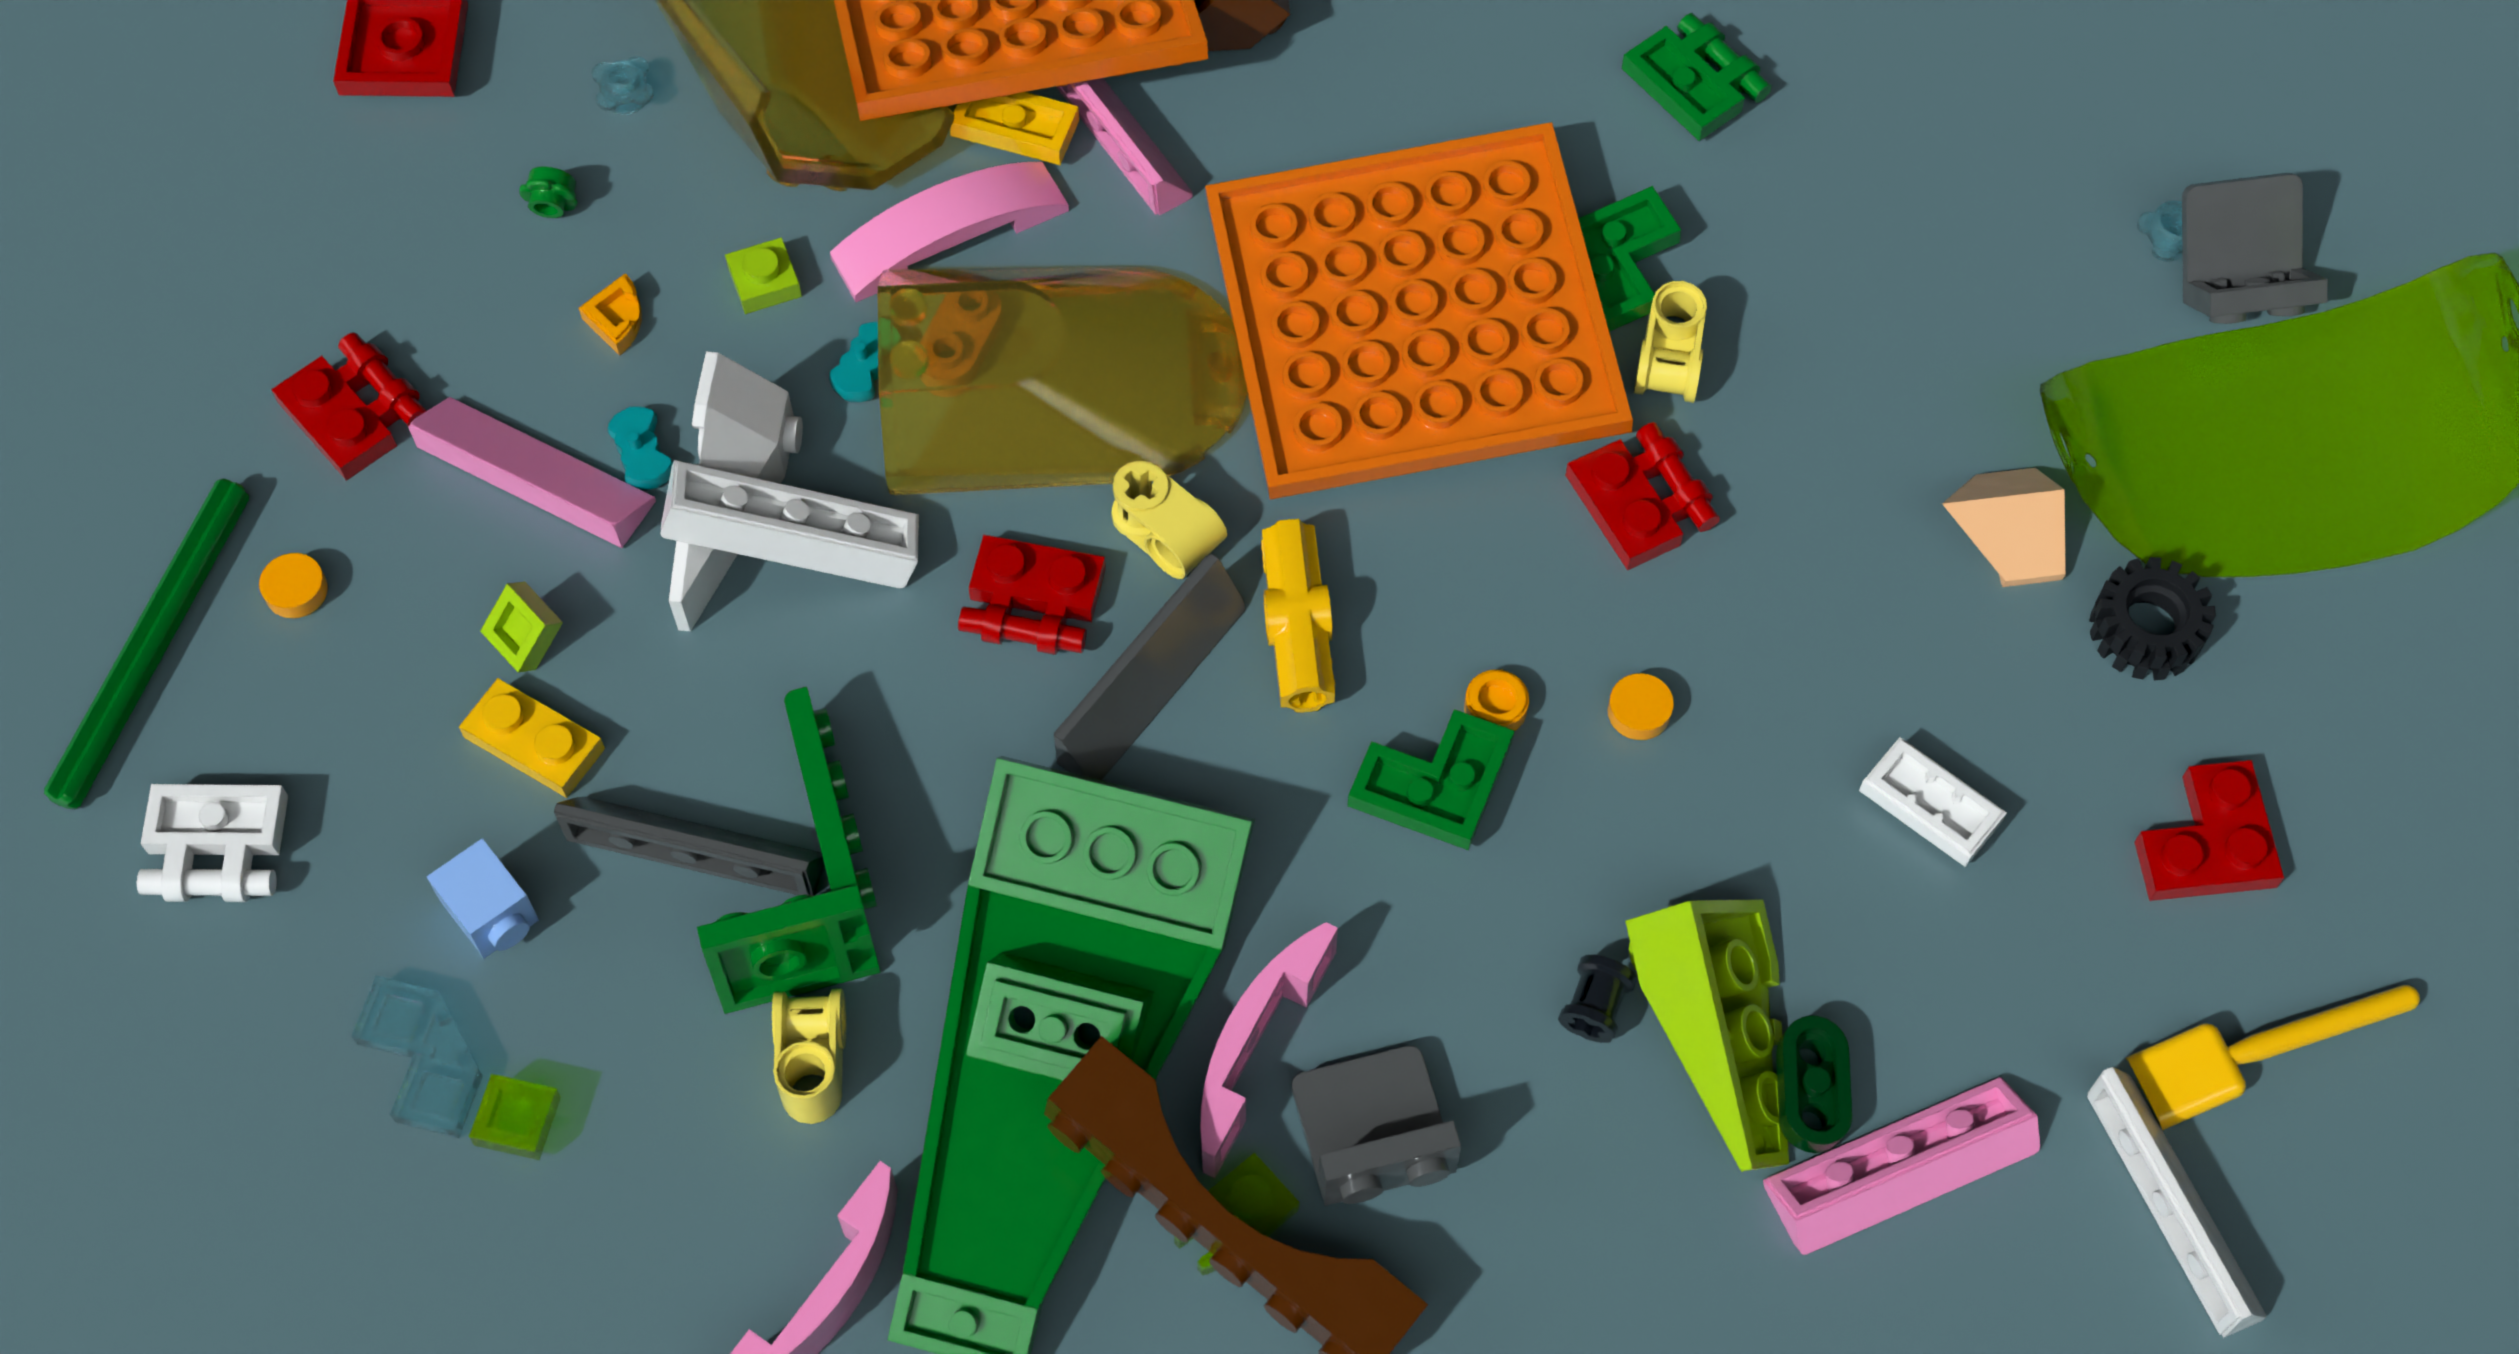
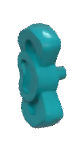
M869 322L860 325L858 336L851 341L850 350L841 356L839 360L840 365L833 368L829 373V381L833 390L848 402L860 403L873 399L875 397L874 381L884 374V361L903 354L904 342L901 335L890 324Z
M630 406L615 414L608 423L607 429L608 434L615 440L618 453L621 455V461L625 469V482L640 490L660 488L670 479L673 461L670 457L661 453L658 439L654 434L658 423V416L652 409Z

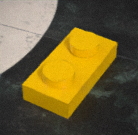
M1027 92L960 103L956 105L949 121L950 134L952 137L1061 165L1080 120L1079 106Z
M499 678L496 679L459 726L465 739L565 798H568L605 750L602 739Z

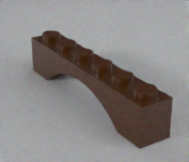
M1101 1036L1049 1096L1044 1115L1051 1120L1048 1124V1129L1063 1145L1076 1153H1080L1083 1148L1088 1150L1105 1165L1101 1172L1116 1189L1131 1198L1137 1192L1159 1209L1155 1217L1169 1233L1183 1242H1188L1191 1237L1213 1254L1209 1262L1222 1277L1237 1287H1242L1247 1282L1267 1299L1264 1308L1280 1325L1294 1333L1301 1327L1323 1346L1318 1351L1319 1354H1390L1428 1306L1425 1301L1374 1259L1334 1258L1301 1251L1262 1235L1228 1212L1200 1184L1179 1153L1162 1114L1155 1079L1104 1037Z

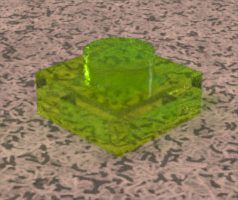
M491 1074L469 1138L474 1146L540 1160L561 1096L554 1087Z

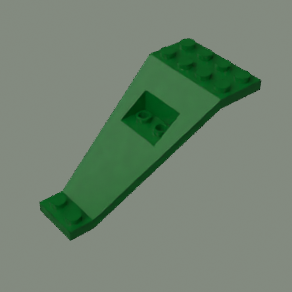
M1000 756L996 759L967 886L903 1273L888 1334V1341L936 1354H1031L1043 1302L1106 1180L1101 1172L1105 1165L1085 1148L1080 1153L1070 1150L1050 1132L1048 1124L1051 1120L1044 1115L1047 1100L1093 1046L1085 1044L1079 1037V1027L1083 1023H1090L1096 1026L1100 1032V1037H1104L1157 1081L1225 948L1254 826V818L1005 756ZM1024 1006L1034 1013L1035 1024L1033 1028H1022L1016 1023L1014 1018L1016 1007Z

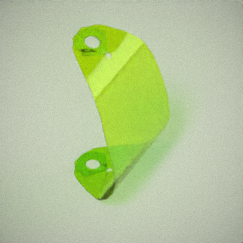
M2495 252L2472 255L2440 267L2408 283L2321 313L2261 326L2198 336L2126 355L2091 361L2079 367L2061 372L2040 384V394L2046 419L2058 454L2083 501L2114 539L2145 564L2150 557H2160L2161 569L2167 570L2172 560L2182 564L2178 574L2189 575L2193 571L2199 577H2258L2347 567L2415 551L2459 531L2496 507L2519 485V330L2511 310L2512 299L2519 314V284L2501 255ZM2504 336L2508 340L2509 351H2505L2502 347ZM2061 436H2062V438H2063V440H2064V442H2065V445H2066V447H2067L2068 453H2067V451H2066V449H2065V446H2064V444H2063V441H2062V439H2061ZM2086 454L2094 458L2096 462L2095 467L2088 463L2085 457Z

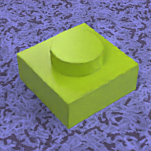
M782 237L724 254L728 270L745 314L802 297L800 285Z
M525 581L506 584L480 632L508 663L520 673L537 669L563 622Z

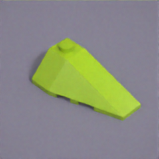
M1690 900L1626 920L1630 940L1629 956L1632 965L1637 971L1640 987L1740 1171L1788 1165V1140L1784 1136L1779 1124L1777 1075L1773 1072L1772 1061L1773 1046L1778 1045L1782 1037V1022L1774 1018L1770 1019L1769 988L1780 985L1779 964L1764 900Z

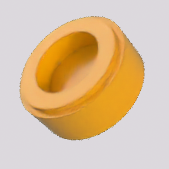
M288 553L273 559L266 565L260 575L259 589L268 607L275 614L285 618H300L311 614L321 606L328 592V583L319 564L312 557L302 553Z
M1488 670L1474 677L1469 683L1465 695L1464 711L1469 715L1516 731L1526 719L1529 693L1523 681L1513 673L1504 670Z
M1643 673L1628 675L1619 680L1611 691L1607 710L1609 720L1612 726L1627 738L1634 740L1652 739L1660 735L1670 722L1674 706L1673 696L1668 686L1655 676Z

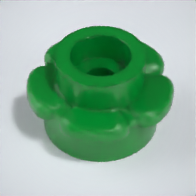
M542 166L531 169L526 185H521L519 189L520 196L529 202L528 208L533 213L542 217L559 218L563 216L564 211H572L578 205V200L575 199L576 180L567 172L557 168Z

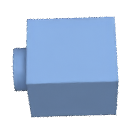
M483 838L426 876L442 905L484 959L496 950L503 951L515 946L527 935L530 926L539 921L525 892Z

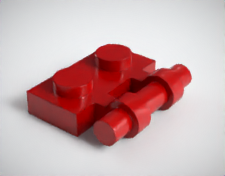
M355 332L345 335L338 345L339 350L348 358L347 364L335 371L326 359L320 356L271 389L278 404L346 481L397 447L387 427L399 419H402L409 426L416 417L427 411L419 403V392L405 378H397L387 367L388 358L373 343L366 344ZM371 384L379 393L378 399L366 405L356 392Z
M1656 422L1644 425L1636 433V438L1645 450L1640 455L1632 457L1622 440L1619 439L1567 463L1565 476L1627 571L1681 546L1684 533L1677 522L1690 517L1700 532H1705L1713 528L1720 520L1719 515L1710 503L1713 498L1711 492L1703 480H1694L1682 462L1684 452L1673 437H1666ZM1660 474L1674 493L1663 500L1660 499L1648 481Z
M983 535L968 589L970 600L989 603L986 610L963 606L959 616L958 630L979 634L983 642L1001 645L1004 639L1037 645V652L1057 655L1059 649L1082 654L1086 643L1087 629L1066 625L1067 618L1092 623L1106 570L1105 557ZM1013 608L1045 615H1043L1041 620L1011 615Z

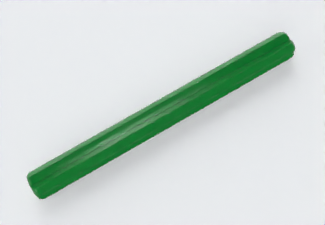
M221 478L212 486L44 788V794L56 805L71 810L81 806L249 501V495L245 492V488L237 482Z

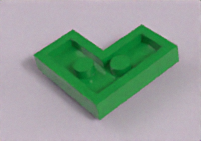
M1653 186L1578 218L1609 332L1650 314L1655 294L1635 263L1680 243L1681 229Z
M1454 709L1432 763L1371 741L1348 794L1347 806L1469 851L1512 745L1515 731Z

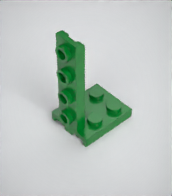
M807 686L788 692L784 698V703L831 892L816 896L798 895L786 900L782 905L751 913H729L713 923L697 927L701 949L724 1014L772 1002L775 991H785L788 997L881 973L865 914V909L877 907L868 868L854 871L851 854L863 852L853 813L840 816L837 804L838 800L849 798L840 760L827 763L823 749L836 745L826 708L813 710Z

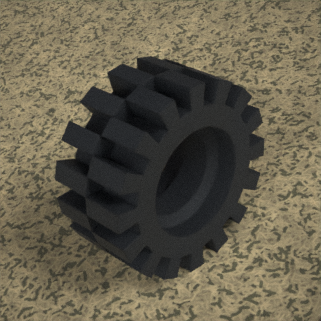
M2150 557L2144 569L2140 559L2137 558L2129 561L2125 570L2121 566L2114 570L2109 580H2106L2089 619V622H2094L2090 629L2092 641L2103 639L2097 649L2101 657L2104 659L2114 653L2117 657L2112 667L2122 672L2126 663L2135 667L2132 677L2141 680L2144 679L2149 669H2152L2154 681L2164 680L2170 669L2174 676L2184 672L2187 665H2192L2209 638L2214 627L2211 623L2216 616L2215 606H2207L2212 597L2208 587L2198 591L2195 590L2200 580L2197 574L2192 571L2184 579L2178 575L2182 564L2173 560L2167 570L2161 569L2160 557ZM2135 603H2149L2158 606L2171 616L2175 623V629L2168 635L2149 633L2133 622L2129 615V608Z

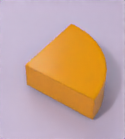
M626 273L579 307L582 320L619 356L631 346L638 335L642 322V309L636 288Z

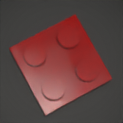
M347 0L333 79L338 95L454 97L468 10L467 0Z

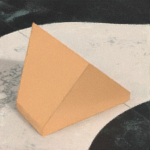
M2037 468L1976 474L1942 503L1998 572L2002 587L2064 579L2066 574L2065 489Z

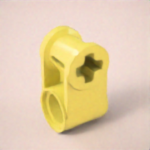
M1671 281L1662 285L1656 291L1652 300L1645 340L1642 341L1634 394L1643 395L1648 389L1683 395L1685 402L1694 403L1702 365L1703 349H1701L1707 310L1706 298L1702 291L1694 284L1685 281ZM1676 316L1684 319L1686 322L1676 323L1666 317Z
M1146 461L1129 462L1121 467L1114 476L1112 490L1115 500L1111 511L1114 526L1121 534L1125 535L1146 552L1171 577L1184 579L1226 539L1227 529L1218 514L1201 499L1192 496L1157 465Z
M842 988L832 989L829 996L788 997L785 991H775L772 999L773 1073L783 1107L791 1118L800 1123L814 1124L823 1122L834 1115L842 1099L843 1049L846 1045L844 991ZM812 1074L824 1078L820 1085L813 1090L798 1091L793 1088L797 1080L803 1076Z

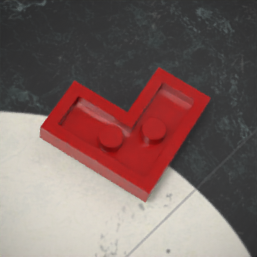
M2252 760L2189 766L2182 779L2195 826L2141 831L2134 841L2149 901L2277 888L2284 879Z

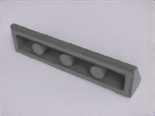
M1210 554L1201 561L1054 732L1056 759L1059 766L1073 774L1102 780L1244 613L1245 603L1219 558Z
M576 797L559 802L554 809V814L567 841L794 895L814 896L825 865L822 852L588 797Z

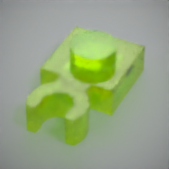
M1255 1152L1208 1190L1228 1212L1267 1237L1299 1211L1300 1202ZM1174 1236V1244L1179 1249L1187 1245L1188 1242H1183ZM1211 1252L1203 1255L1197 1261V1270L1202 1276L1215 1271L1209 1262V1259L1213 1256Z

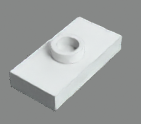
M1901 737L1898 738L1867 775L1859 789L1862 794L1964 867L1968 865L2002 823L2007 813Z

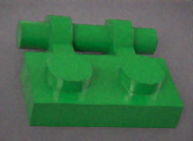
M1689 13L1682 18L1677 26V30L1685 37L1684 39L1678 37L1666 25L1625 53L1621 69L1698 141H1701L1742 112L1745 98L1740 92L1744 91L1751 99L1759 103L1770 93L1772 85L1759 74L1760 66L1748 55L1739 56L1724 42L1725 34L1712 22L1704 24L1696 15ZM1709 59L1720 69V71L1716 72L1704 60Z

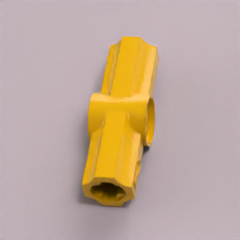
M1300 519L1278 520L1273 526L1262 529L1261 550L1267 589L1264 590L1267 641L1269 646H1274L1280 706L1293 709L1296 713L1318 711L1327 704L1335 703V679L1329 641H1332L1329 590L1327 584L1322 585L1315 525L1305 524Z

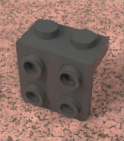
M2280 173L2192 184L2185 188L2182 194L2184 304L2209 316V321L2213 323L2231 324L2247 320V313L2267 310V313L2273 316H2295L2305 312V305L2328 303V279L2303 268V183L2300 177L2292 173Z
M1405 1046L1302 1072L1294 1077L1292 1081V1094L1325 1206L1339 1202L1346 1204L1365 1202L1379 1196L1386 1190L1409 1184L1413 1187L1431 1185L1457 1172L1461 1143L1454 1120L1443 1123L1424 1058L1418 1048Z

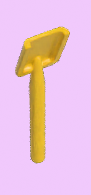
M2401 985L2250 1035L2230 1046H2227L2216 1026L2204 1023L2126 1057L2163 1131L2242 1096L2246 1090V1081L2238 1065L2262 1061L2412 1011L2419 1005L2420 995L2413 986Z

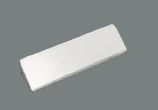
M674 460L672 464L660 532L661 537L665 539L894 588H904L907 585L918 563L919 514Z
M2114 1067L2103 1070L2087 1093V1098L2219 1335L2222 1334L2224 1338L2263 1321L2266 1318V1314L2135 1081L2128 1073Z

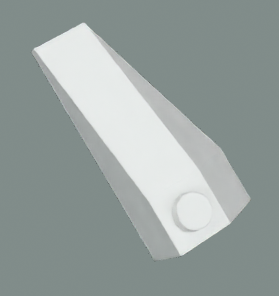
M706 351L692 419V427L699 429L698 456L700 462L695 465L781 484L786 475L790 453L799 452L803 433L802 418L794 416L788 391L718 352ZM676 541L669 604L679 631L691 632L738 554Z

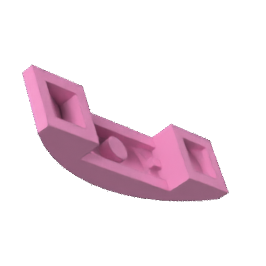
M1021 162L994 166L937 184L892 206L846 237L830 251V256L855 302H859L910 280L909 265L1007 223L1011 224L1017 234L1068 212L1069 205L1043 162Z
M1325 922L1288 945L1258 974L1230 1014L1218 1038L1204 1083L1200 1124L1203 1173L1216 1178L1246 1122V1098L1232 1090L1282 997H1285L1307 1008L1336 954L1338 927Z
M879 1161L837 1215L844 1236L851 1240V1243L773 1344H769L749 1329L730 1354H818L839 1332L861 1302L874 1279L891 1235L898 1189L892 1169Z

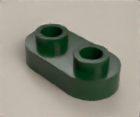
M1805 1016L1791 1023L1780 1038L1776 1049L1779 1124L1786 1139L1796 1148L1809 1153H1823L1834 1148L1842 1140L1852 1123L1849 1045L1843 1031L1832 1021L1820 1016ZM1799 1049L1813 1051L1818 1057L1819 1064L1811 1065L1806 1063L1801 1058ZM1810 1112L1815 1114L1820 1119L1822 1128L1812 1129L1808 1127L1803 1121L1802 1113Z

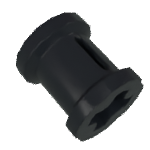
M1585 955L1581 957L1577 971L1581 978L1571 1004L1565 1005L1561 1010L1558 1020L1571 1033L1590 1041L1609 1043L1615 1038L1618 1030L1614 1020L1625 993L1633 991L1637 977L1626 965L1614 959L1600 955Z

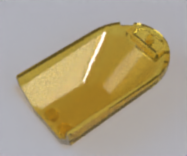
M655 0L720 114L765 166L768 176L782 185L788 187H797L800 184L821 185L835 191H846L848 188L875 190L941 147L952 126L954 113L948 107H937L898 114L892 117L860 121L833 0Z
M1139 267L912 269L882 271L877 286L879 401L885 476L888 492L891 495L1113 484L1114 476L1118 470L1129 462L1135 461L1151 462L1160 467L1165 474L1171 476L1204 460L1205 452L1214 446L1226 433L1231 434L1243 413L1248 393L1231 317L1210 295L1197 286L1171 274Z

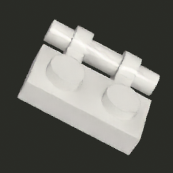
M151 784L141 845L148 854H165L163 869L139 870L137 875L138 893L140 895H162L166 902H187L192 895L222 896L225 902H247L250 896H273L277 885L275 871L251 870L253 855H279L288 802V794L282 785ZM194 855H224L222 869H192Z

